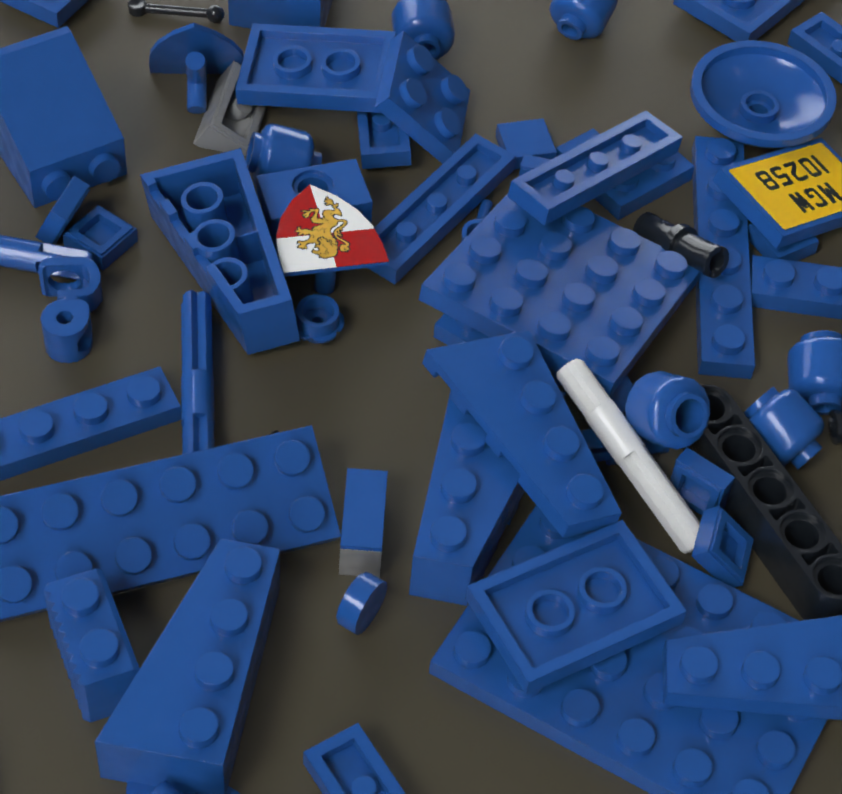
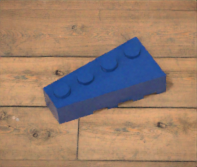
M241 148L140 174L151 217L201 289L211 296L213 306L247 355L300 341L293 301Z
M451 390L413 553L409 595L467 606L468 602L465 599L467 586L481 580L497 549L498 541L507 524L510 525L525 491L517 482L520 474L504 456L498 458L485 441L486 432L470 413L463 415L450 399ZM560 391L563 398L565 399L566 392Z
M222 538L219 540L96 738L95 748L100 778L126 783L130 781L157 786L167 780L178 791L194 794H226L280 590V549Z

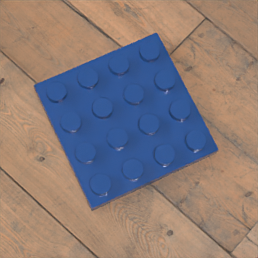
M506 195L422 283L418 300L489 337L529 330L548 368L558 372L568 362L576 358L581 359L586 363L610 397L697 284L701 272L688 265L687 260L681 254L674 251H665L662 246L639 236L633 230L623 228L593 213L586 207L579 206L544 226Z

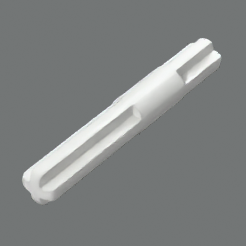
M578 358L568 362L556 373L558 381L678 549L684 554L691 553L700 525L699 520L586 363Z

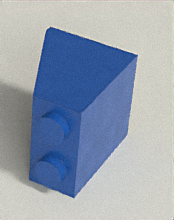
M68 26L0 48V156L34 208L58 200L73 176L84 181L91 188L127 174L124 137Z

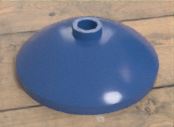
M736 41L711 50L697 63L690 84L693 104L700 116L710 126L729 139L759 148H785L812 140L828 127L837 103L833 82L819 64L795 49L767 41Z

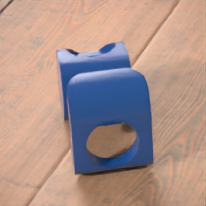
M87 257L45 258L41 261L38 268L42 295L48 297H57L56 301L45 307L40 317L46 353L57 362H78L90 353L93 345L90 312L97 309L103 301L100 271L96 263ZM57 271H71L80 278L71 283H60L53 280L50 275Z

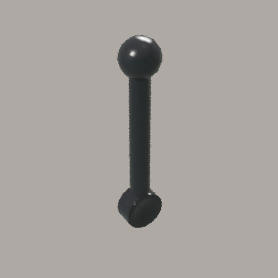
M129 0L128 2L129 14L134 17H140L146 13L202 17L207 18L210 22L219 23L225 15L223 8L219 5H211L209 8L149 4L145 0Z

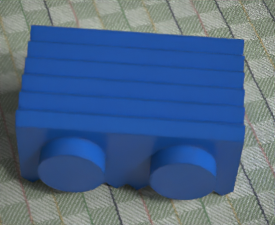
M95 568L48 583L44 589L50 628L53 630L57 648L60 649L61 659H63L64 667L67 669L68 679H70L71 687L74 689L75 699L78 700L82 718L90 723L111 716L140 669L103 570Z

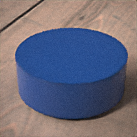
M369 572L358 575L350 584L340 602L336 615L338 625L356 635L363 633L377 615L387 592V582Z

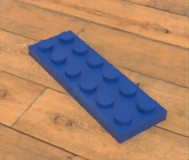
M305 426L0 496V622L47 611L44 589L48 583L95 568L103 570L111 594L114 595L199 574L221 538L280 549V554L338 540L341 534L313 426Z

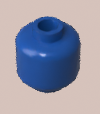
M400 0L397 2L392 11L391 20L392 30L396 31V36L404 31L417 44L427 48L436 60L449 52L454 44L455 30L452 11L446 0Z
M552 0L549 10L552 20L557 25V29L565 37L573 40L581 38L593 39L604 31L618 0Z
M270 123L260 133H252L245 161L252 180L256 185V175L321 165L322 153L314 151V140L309 132Z
M818 330L804 334L800 338V342L796 343L788 351V388L796 390L819 415H828L829 411L833 409L841 410L842 335L829 330Z
M656 371L645 374L635 382L629 391L625 405L626 419L643 441L670 449H681L689 447L700 439L707 428L710 417V400L705 389L694 379L664 371Z
M772 387L744 412L784 467L791 462L799 470L823 448L816 439L824 430V421L794 389L788 388L778 392L775 387Z

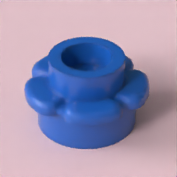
M322 294L309 295L303 298L294 310L299 337L304 341L318 344L327 343L334 340L336 332H340L344 328L343 314L339 312V306L336 301L329 296Z

